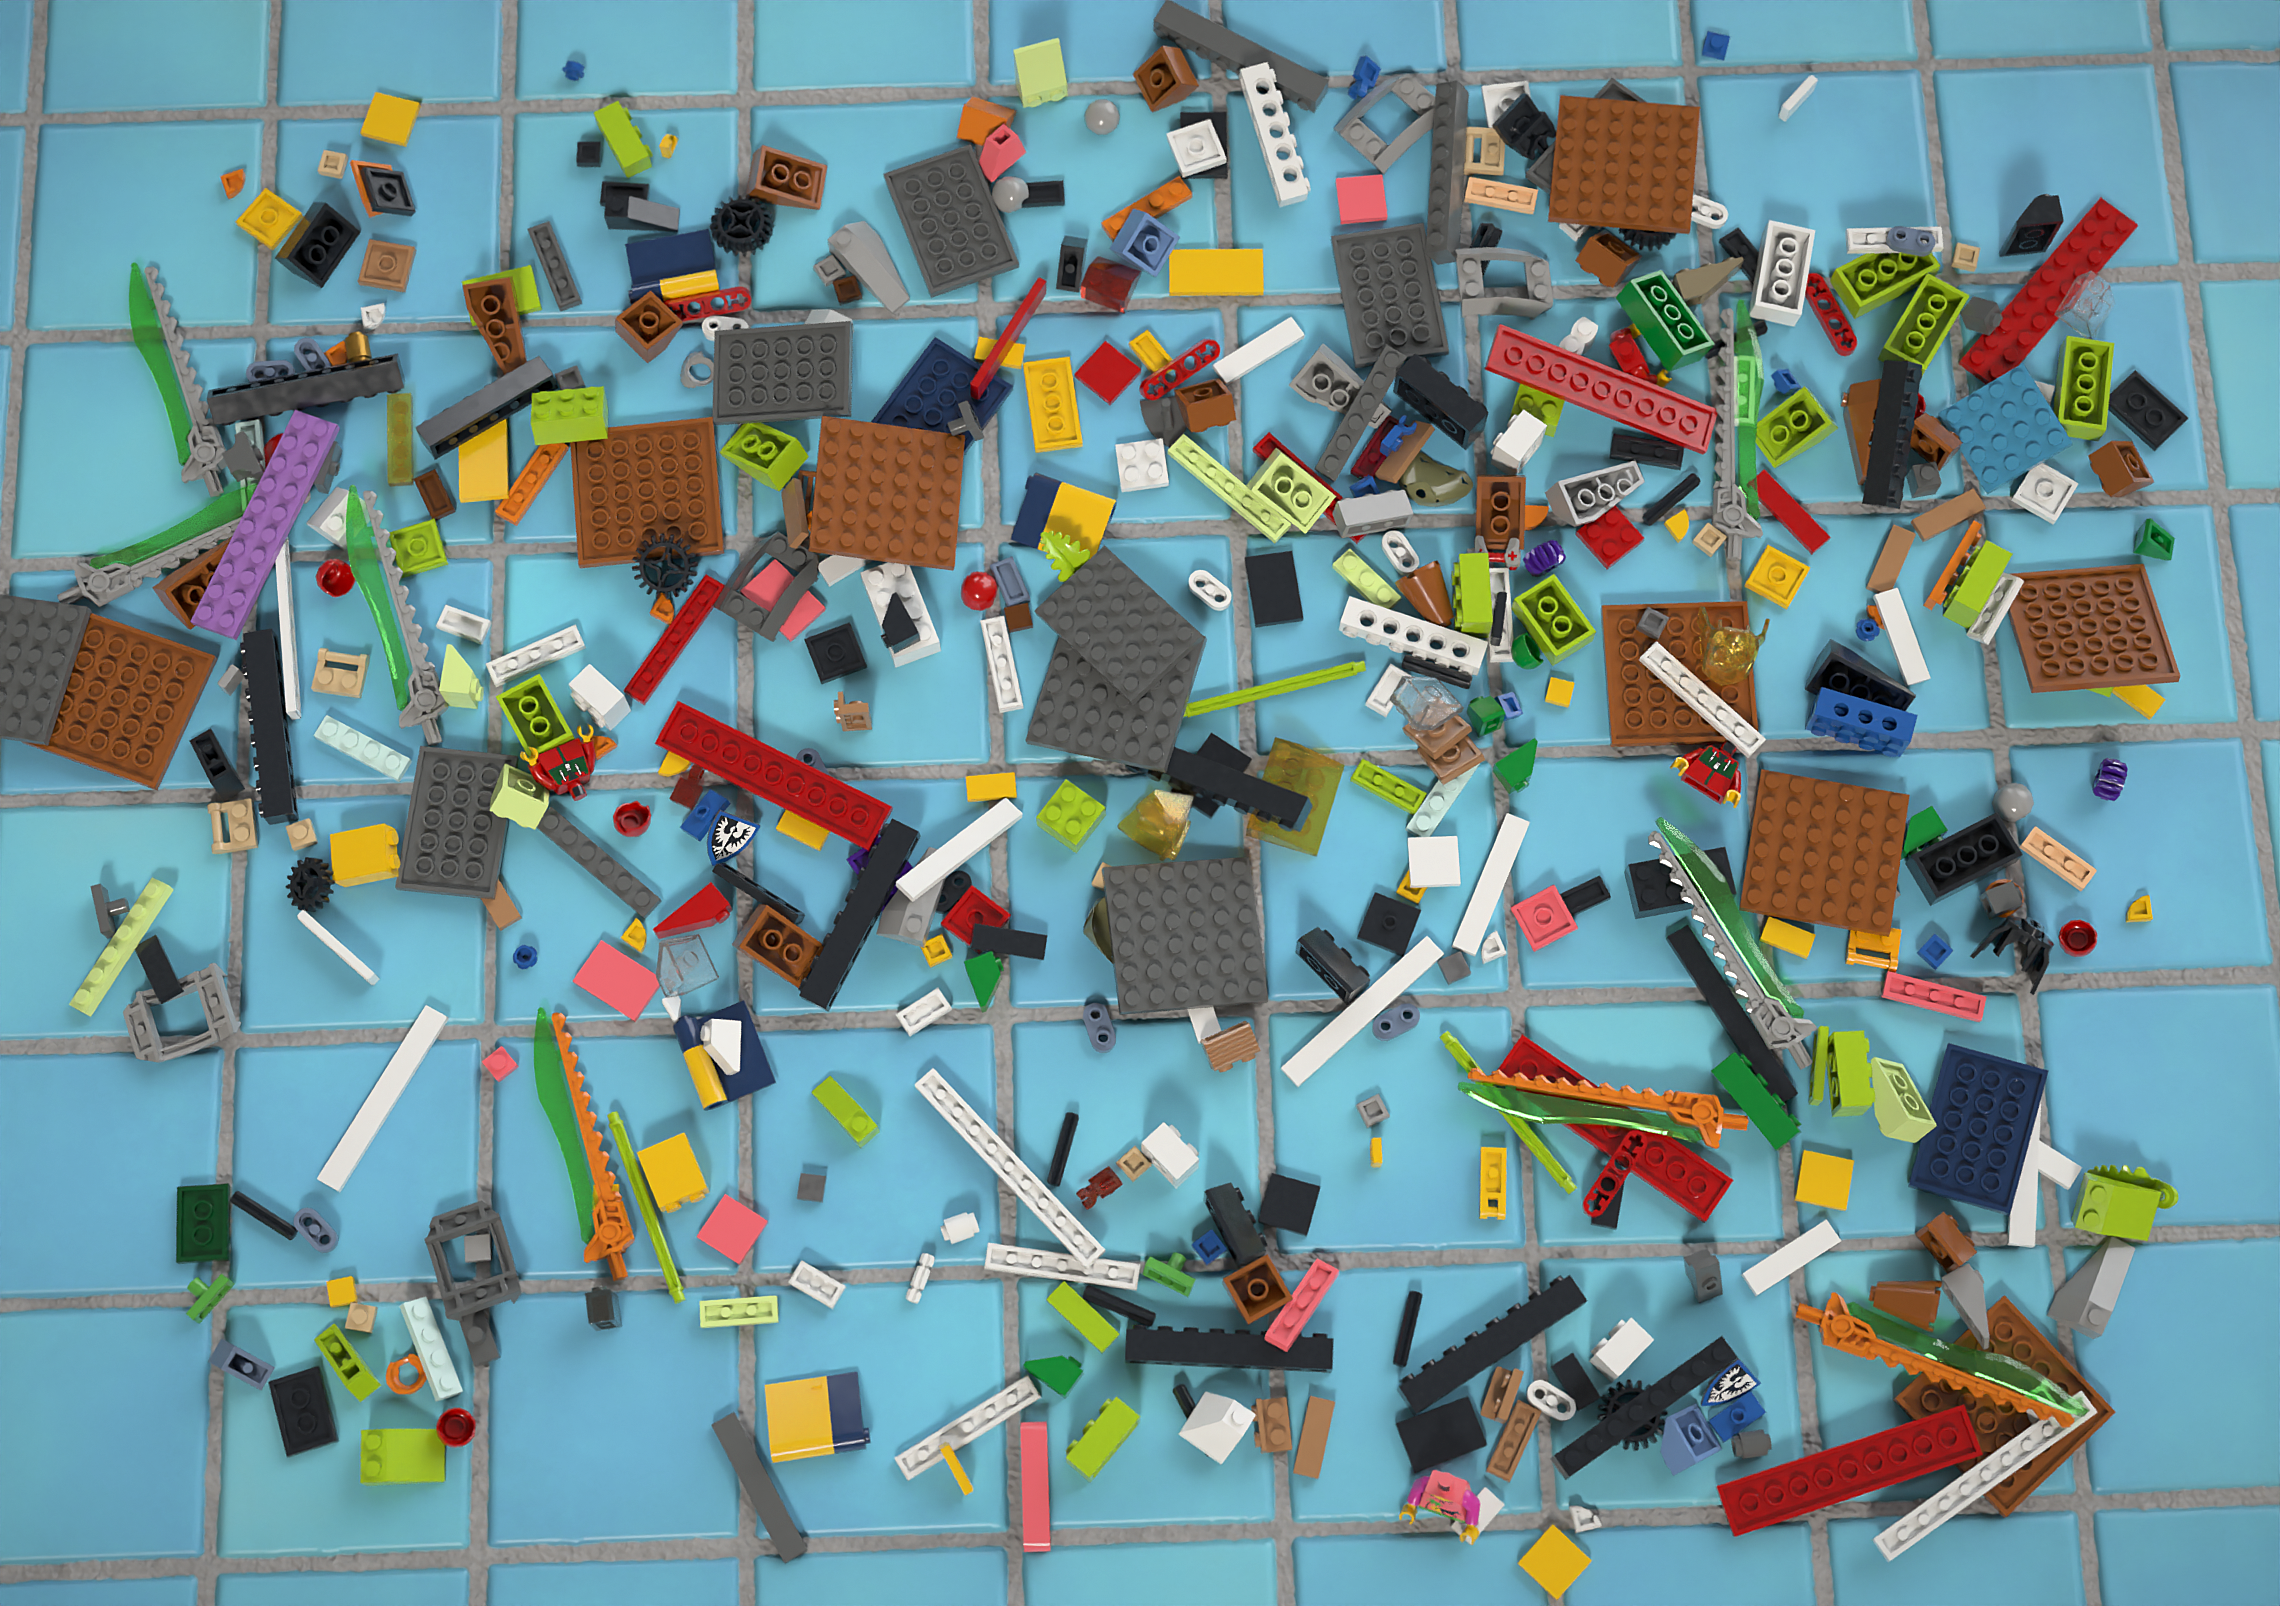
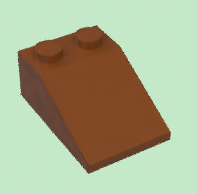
M762 145L752 156L745 197L749 194L751 199L755 200L758 198L760 202L819 210L827 165Z
M1476 474L1475 538L1483 536L1487 549H1507L1510 539L1517 538L1519 539V550H1524L1525 475Z
M765 904L757 906L732 943V946L797 988H799L802 980L812 970L810 965L816 955L820 956L824 949L821 942Z

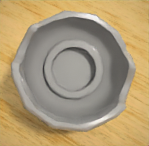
M1106 99L1096 100L1089 104L1084 115L1087 128L1099 135H1107L1114 131L1120 120L1117 107Z
M1004 177L998 180L992 189V198L999 211L1006 213L1021 209L1022 202L1029 197L1027 184L1017 177Z
M2010 783L1995 793L1992 805L1995 813L1997 812L2001 819L2008 822H2016L2031 812L2034 801L2032 793L2026 786Z

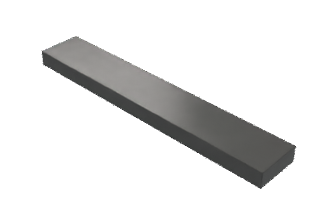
M735 1412L711 1424L783 1562L786 1564L807 1552L808 1549Z

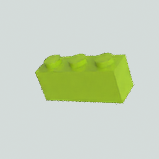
M616 101L593 112L596 124L627 179L652 167L650 158L653 157L652 152L647 144L643 145L640 141L643 137L637 125L633 127L630 123L632 117L627 107L622 108L619 101Z

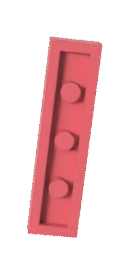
M1889 971L1886 973L1881 995L1882 998L1979 1023L1982 1021L1987 998L1986 996Z
M1317 1258L1292 1294L1293 1300L1285 1304L1266 1332L1265 1340L1287 1352L1338 1277L1339 1270Z

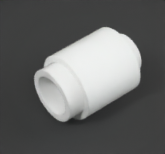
M965 1212L943 1220L945 1225L940 1226L944 1240H950L951 1244L974 1237L975 1233L980 1232L974 1213L967 1214Z

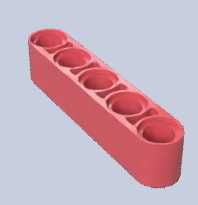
M1047 1421L1021 1422L1024 1552L1050 1551Z

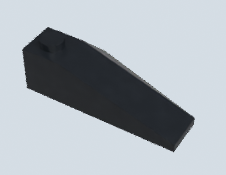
M1832 639L1829 640L1817 657L1805 685V690L1814 695H1817L1821 687L1902 711H1906L1916 697V694L1857 653Z

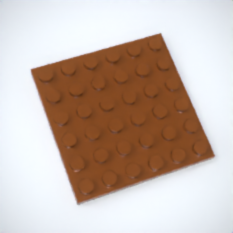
M1560 95L1548 222L1690 234L1700 107Z
M822 416L808 552L953 571L956 557L965 436H952L949 433Z
M713 417L608 427L607 439L570 442L578 565L580 569L639 563L632 560L634 556H642L637 553L636 549L639 547L646 550L642 542L646 540L652 545L650 537L653 535L656 536L659 542L661 533L665 534L666 541L669 540L671 534H674V543L683 538L684 541L680 545L682 548L688 544L691 545V548L686 551L688 555L693 552L696 553L695 557L724 554ZM666 547L653 549L647 558L661 559ZM673 549L672 559L682 558V556L675 549Z
M2144 564L2010 574L2024 581L2007 612L2031 693L2179 682L2180 673Z
M1747 601L1601 606L1611 747L1723 744L1725 741L1729 742L1639 661L1640 657L1656 641L1758 731ZM1647 607L1669 617L1658 640L1636 630Z
M91 613L48 746L28 742L22 743L158 791L217 662V657Z
M1761 769L1739 911L1889 937L1910 795Z
M2004 1295L1986 1311L1989 1348L1984 1350L1968 1328L1934 1361L2022 1396L2042 1386L2057 1406L2079 1391H2082L2097 1411L2095 1415L1983 1494L1990 1504L2006 1518L2112 1417L2116 1411ZM1924 1372L1920 1373L1893 1399L1913 1421L1964 1404L1983 1455L1954 1464L1962 1474L2033 1425L2029 1420L2027 1412L2018 1413L2011 1402L2007 1401L2005 1405H1996L1988 1394L1975 1398L1967 1387L1963 1386L1961 1390H1953L1945 1379H1941L1940 1382L1931 1383Z

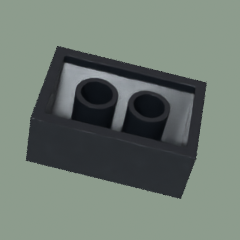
M2042 194L2033 199L2014 224L1999 252L2000 257L2047 251L2064 222L2059 195L2050 196L2049 194Z
M313 202L275 259L293 274L322 288L361 232L326 202Z
M1316 927L1297 940L1295 953L1346 1005H1349L1369 986L1370 979L1368 977L1370 975L1363 966L1359 965L1357 967L1352 962L1351 954L1343 947L1340 949L1334 943V937L1327 930L1322 931L1319 927Z
M1230 1182L1204 1191L1203 1201L1237 1268L1265 1255V1247L1268 1246L1261 1232L1257 1234L1253 1226L1256 1221L1250 1209L1247 1211L1244 1209L1241 1203L1244 1201V1197L1239 1187L1234 1188Z

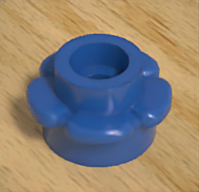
M567 61L565 67H562L565 77L570 80L578 81L579 78L584 77V66L580 63Z
M1870 618L1858 621L1856 624V634L1860 640L1872 641L1875 639V636L1879 635L1880 628L1876 625V621Z
M522 945L513 954V961L515 964H518L517 966L520 969L533 967L538 960L536 957L537 951L532 946Z

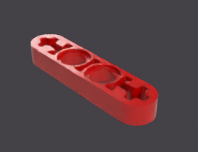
M1817 273L1808 274L1805 297L1835 351L1841 356H1850L1857 347L1858 341L1822 276ZM1810 281L1812 284H1818L1816 290L1813 286H1808ZM1819 300H1826L1830 304V308L1826 310L1821 309L1817 302ZM1833 319L1840 322L1841 328L1832 329L1828 322ZM1843 340L1845 343H1851L1849 348L1846 345H1841Z
M738 286L669 299L663 303L667 307H672L674 314L684 322L745 310L751 304V294L747 288ZM737 294H742L743 297H746L743 303H739ZM728 295H730L731 300L730 306H728V299L726 297ZM719 297L723 299V306L720 308L712 307L710 302L713 298ZM697 302L701 308L698 312L692 313L687 309L688 304ZM680 304H683V310L685 313L683 315H681Z
M1212 339L1199 341L1144 379L1140 384V394L1149 400L1159 399L1214 361L1220 354L1219 344ZM1206 345L1213 347V348L1210 350L1211 355H1210V354H1203V355H1201V356L1199 357V356L1195 353V352H1197V353H1199V354H1202L1203 352H1205V351L1207 350V349H1206ZM1192 356L1195 364L1192 369L1188 370L1184 366V361L1187 357ZM1173 369L1176 373V378L1173 382L1168 383L1165 379V374L1168 370ZM1161 382L1165 386L1163 388V386L1158 385L1153 389L1154 394L1147 393V391L1150 389L1148 386L1149 384L1157 385Z
M1632 1130L1624 1137L1583 1200L1582 1209L1587 1216L1598 1217L1605 1211L1647 1146V1137L1643 1132ZM1639 1136L1641 1138L1639 1142L1642 1144V1147L1636 1146L1631 1154H1635L1636 1157L1633 1159L1629 1153L1621 1151V1148L1624 1147L1628 1150L1632 1143L1629 1137L1635 1138ZM1619 1156L1626 1157L1629 1162L1628 1168L1625 1170L1617 1169L1614 1164L1615 1159ZM1609 1177L1614 1180L1615 1188L1612 1191H1605L1601 1188V1180L1603 1178ZM1596 1189L1601 1195L1608 1197V1200L1605 1201L1602 1197L1598 1203V1206L1601 1208L1600 1211L1595 1209L1591 1212L1589 1210L1590 1205L1587 1202L1588 1200L1591 1202L1595 1200L1598 1194L1593 1193V1191Z

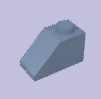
M223 1339L220 1340L208 1360L209 1363L259 1390L263 1389L275 1368Z

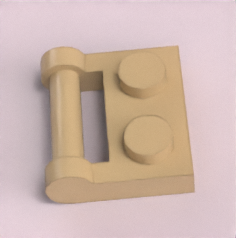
M1466 127L1464 175L1487 174L1503 176L1505 143L1494 128ZM1475 138H1481L1480 163H1473Z
M320 648L311 689L314 692L361 698L369 667V655L360 654V656L330 652L327 648ZM332 661L358 665V670L350 671L327 667V663Z
M251 798L225 803H210L207 805L208 813L211 814L214 843L211 845L213 854L258 848L254 801ZM221 813H228L230 842L228 843L223 841Z

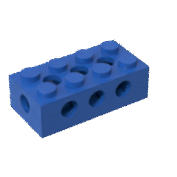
M1821 687L1812 702L1805 729L1810 730L1816 736L1827 735L1834 737L1840 743L1851 742L1858 744L1864 750L1875 749L1882 751L1888 757H1900L1911 742L1918 715Z

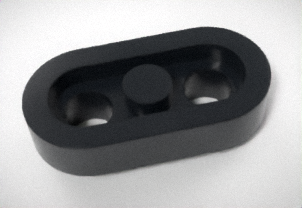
M954 871L945 879L940 896H944L946 900L943 903L938 902L936 913L945 914L956 905L972 885L969 874L964 871ZM957 879L964 881L961 886L955 885Z

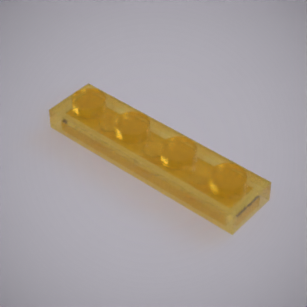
M411 393L387 394L388 485L390 487L414 485L413 396Z

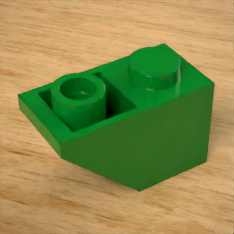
M1933 806L1912 816L1906 823L1901 860L1908 856L1910 858L1911 855L1921 851L1922 848L1943 840V836L1947 833L1948 829Z

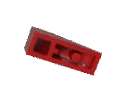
M710 882L653 928V931L658 939L711 927L717 922L720 924L727 920L731 915L732 907L712 882Z

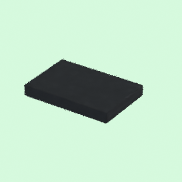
M1180 112V129L1210 119L1226 156V163L1186 177L1181 175V179H1228L1227 112Z
M2136 370L2109 395L2108 410L2154 452L2188 420V417Z
M1292 551L1244 557L1255 628L1303 621Z
M1213 733L1208 736L1196 754L1243 773L1252 762V758ZM1172 788L1170 791L1172 795L1209 819H1212L1220 808V805L1214 803L1211 798L1206 796L1203 798L1196 797L1190 793V790Z
M320 1366L268 1382L286 1457H292L339 1442Z
M1468 1396L1395 1424L1414 1474L1487 1446Z

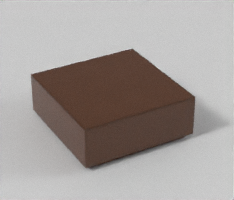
M855 275L832 282L839 305L862 299Z
M1028 603L1004 608L1009 633L1033 628Z

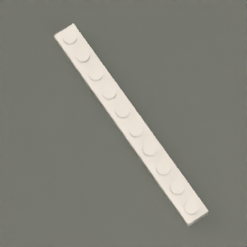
M934 1068L914 1084L915 1088L1086 1269L1105 1253V1249Z
M2079 1391L2055 1408L2069 1413L2075 1418L2070 1428H2062L2052 1416L2048 1420H2038L1873 1538L1872 1541L1887 1562L1894 1559L2095 1415L2097 1411L2084 1393Z

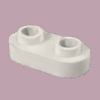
M1693 195L1692 208H1695L1696 212H1692L1691 221L1712 229L1723 227L1728 218L1727 209L1721 204ZM1716 216L1719 220H1713L1711 217Z
M709 316L702 324L704 336L710 341H714L715 331L732 330L736 327L741 329L749 328L748 324L742 319L722 316ZM712 324L718 325L715 329L710 328Z
M1387 532L1383 536L1381 543L1383 552L1399 574L1403 576L1410 575L1418 569L1419 558L1401 532ZM1396 543L1397 547L1391 548L1389 544ZM1409 562L1411 566L1404 567L1402 563Z
M1197 570L1190 575L1189 589L1195 596L1217 611H1222L1229 607L1232 596L1230 590L1224 584L1204 570ZM1203 582L1205 586L1200 588L1196 584ZM1222 597L1224 600L1222 602L1215 601V598Z
M1537 1380L1528 1387L1526 1396L1529 1403L1555 1420L1567 1421L1575 1414L1576 1404L1574 1400L1548 1382ZM1536 1390H1541L1544 1393L1542 1399L1536 1398ZM1558 1404L1565 1405V1413H1560L1557 1410Z

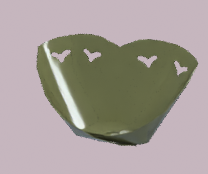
M1420 451L1398 480L1401 489L1405 490L1407 497L1418 505L1440 507L1455 503L1465 497L1473 488L1472 480L1464 471L1440 465ZM1461 477H1463L1464 481L1467 482L1468 485L1462 483ZM1419 489L1424 490L1425 497H1419L1416 491Z
M1104 896L1097 899L1093 904L1085 921L1083 933L1113 964Z

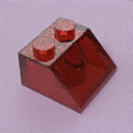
M1097 256L1089 265L1080 285L1081 298L1125 314L1142 271Z

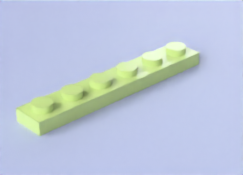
M1185 434L1168 449L1169 456L1272 542L1276 543L1291 528V523L1250 491L1245 484Z
M151 878L69 1003L70 1006L90 1017L92 1016L174 890L173 888L155 878Z

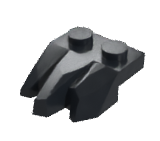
M1522 93L1491 125L1507 146L1521 156L1531 160L1535 158V151L1543 154L1549 148L1546 141L1547 137H1556V130L1550 118L1544 111L1538 110L1526 93Z

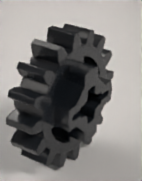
M305 857L304 861H297L298 867H291L293 875H287L290 884L286 885V889L291 891L287 898L293 899L291 905L298 906V910L316 912V909H323V902L329 903L328 894L334 893L330 889V886L335 884L334 880H330L334 873L327 870L329 864L323 863L322 859Z

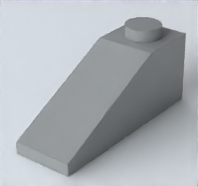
M1968 1263L1943 1276L1941 1289L1985 1350L1989 1348V1330L1983 1289L1984 1280L1980 1272L1973 1270Z

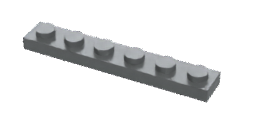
M1385 345L1315 466V471L1334 482L1336 481L1407 356Z
M550 807L544 813L536 828L642 918L646 919L662 902L657 895L556 810Z

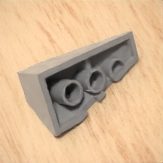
M865 221L844 225L827 239L830 253L852 275H855L856 279L892 315L910 300L880 236Z
M1322 343L1290 382L1289 386L1309 402H1316L1328 407L1331 411L1346 414L1364 381L1337 354ZM1381 401L1368 426L1377 429L1391 413L1392 410L1383 401Z
M1635 460L1558 481L1545 494L1554 515L1576 527L1595 521L1645 481Z
M928 847L915 867L938 849ZM946 877L914 902L898 889L883 910L876 935L925 948Z
M2111 1236L2056 1293L2046 1316L2092 1339L2102 1336L2113 1312L2135 1248Z

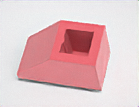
M1003 124L986 139L979 160V166L984 177L989 181H995L1026 153L1018 135Z

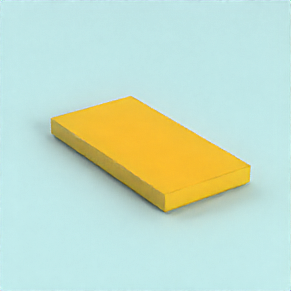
M1173 249L1169 255V296H1252L1264 294L1263 249Z
M1070 356L1023 362L1035 453L1083 447Z
M508 418L459 446V500L461 503L509 499Z

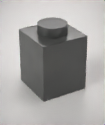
M1975 296L1971 298L1960 312L1966 329L1989 336L2003 319L1996 302Z
M1936 462L1912 465L1906 476L1912 498L1934 495L1942 484Z
M2013 881L1987 890L1979 896L1989 920L2014 911L2023 904L2022 893L2017 886L2015 887Z

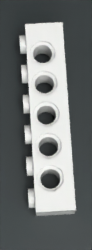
M1267 62L1240 69L1239 80L1278 205L1283 207L1307 199L1308 192L1310 191V184L1307 178H1303L1301 171L1304 169L1301 157L1296 155L1294 149L1297 147L1296 140L1293 134L1290 135L1287 127L1290 126L1288 114L1282 111L1281 104H1283L1281 92L1276 91L1274 85L1276 82L1274 70L1269 69ZM1264 87L1268 93L1259 94L1256 88ZM1271 109L1273 110L1274 115L1266 116L1263 113V110ZM1276 130L1280 132L1281 137L1274 138L1270 135V132ZM1284 152L1287 154L1288 159L1281 160L1276 154ZM1285 174H1291L1294 176L1295 180L1293 182H1288L1284 179L1283 176Z
M1350 596L1339 626V631H1342L1348 637L1355 638L1358 636L1366 639L1372 645L1382 644L1388 646L1394 652H1406L1412 654L1413 657L1422 660L1427 659L1435 662L1437 665L1446 668L1451 667L1471 676L1472 674L1478 675L1488 645L1487 641ZM1367 619L1372 622V625L1366 627L1360 621ZM1391 627L1396 632L1394 634H1387L1383 629ZM1415 635L1419 640L1411 642L1407 639V636ZM1437 642L1442 648L1435 650L1431 648L1430 644ZM1461 650L1465 656L1457 657L1453 654V651Z

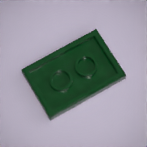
M230 1184L177 1187L176 1263L230 1261Z

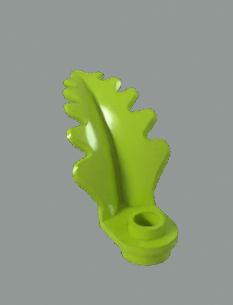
M1053 531L1040 534L1042 538L1040 543L1045 544L1042 550L1044 552L1049 551L1045 555L1046 559H1055L1051 564V569L1061 570L1058 575L1060 582H1066L1090 559V551L1088 549L1079 552V541L1069 545V535L1062 539L1061 532H1057L1055 535Z
M2101 1165L2100 1169L2098 1166H2095L2093 1170L2089 1169L2087 1171L2090 1174L2161 1191L2158 1208L2169 1209L2178 1202L2177 1190L2164 1181L2151 1178L2143 1167H2137L2133 1173H2131L2127 1165H2123L2120 1172L2117 1171L2115 1165H2110L2109 1170L2107 1166Z

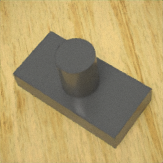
M968 401L959 403L958 405L963 417L948 422L952 436L969 430L975 441L985 438L978 418Z
M101 884L90 886L100 933L107 939L112 938L116 933L113 916L130 912L128 901L126 898H121L110 902L108 891Z
M482 1309L463 1316L464 1322H459L474 1366L479 1367L501 1358L485 1310Z

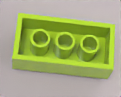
M1932 252L1927 256H1916L1906 253H1866L1836 268L1830 283L1853 318L1856 319L1920 286L1927 273L1935 277L1940 264Z
M1927 273L1884 345L1878 360L1882 362L1884 360L1909 361L1921 364L1923 376L1970 295Z
M2066 336L2059 348L2053 412L2069 437L2099 441L2106 431L2115 343Z

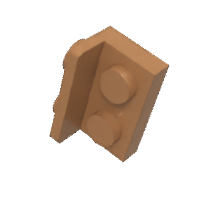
M843 691L838 692V700H834V713L837 723H841L842 730H872V719L868 703L852 701L846 704Z
M1499 1366L1496 1367L1480 1412L1481 1416L1502 1424L1507 1422L1524 1371L1516 1368L1510 1371Z
M1287 1398L1256 1399L1255 1405L1251 1406V1412L1256 1415L1252 1421H1257L1258 1431L1254 1432L1255 1448L1260 1447L1261 1454L1292 1451Z

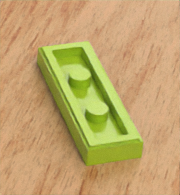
M1363 758L1350 778L1351 782L1413 816L1427 795L1426 792Z
M1820 1026L1814 1032L1813 1063L1811 1065L1808 1101L1810 1105L1818 1106L1823 1101L1829 1027Z
M1065 1281L1046 1299L1052 1307L1101 1353L1119 1337L1120 1334Z

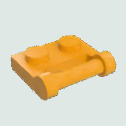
M1891 928L1889 937L1849 930L1845 964H1862L1887 969V972L1896 973L1902 930ZM1856 948L1889 954V958L1884 959L1857 954Z

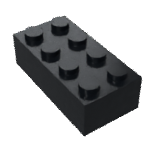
M1415 353L1396 373L1393 393L1464 450H1467L1484 431L1489 413L1485 405L1480 401L1473 400L1463 387H1457L1444 372H1438L1434 369L1430 361L1425 357H1419Z
M1996 812L1911 855L1905 864L1929 905L1932 906L2016 863L2023 854Z
M1726 847L1674 856L1706 906L1733 901L1737 892ZM1659 859L1628 864L1624 871L1635 919L1694 908L1692 904L1681 900L1680 892H1682L1683 887L1670 881L1669 873H1671L1672 868L1660 863Z

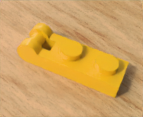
M1480 1148L1479 1219L1497 1217V1220H1505L1507 1148ZM1488 1199L1497 1200V1207H1488Z

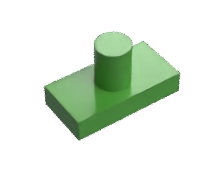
M1176 1252L1172 1253L1167 1265L1149 1257L1142 1274L1186 1297H1189L1196 1279L1180 1272L1186 1262V1258Z
M220 1274L209 1287L196 1277L190 1282L187 1289L198 1300L186 1314L200 1324L235 1283L228 1277Z

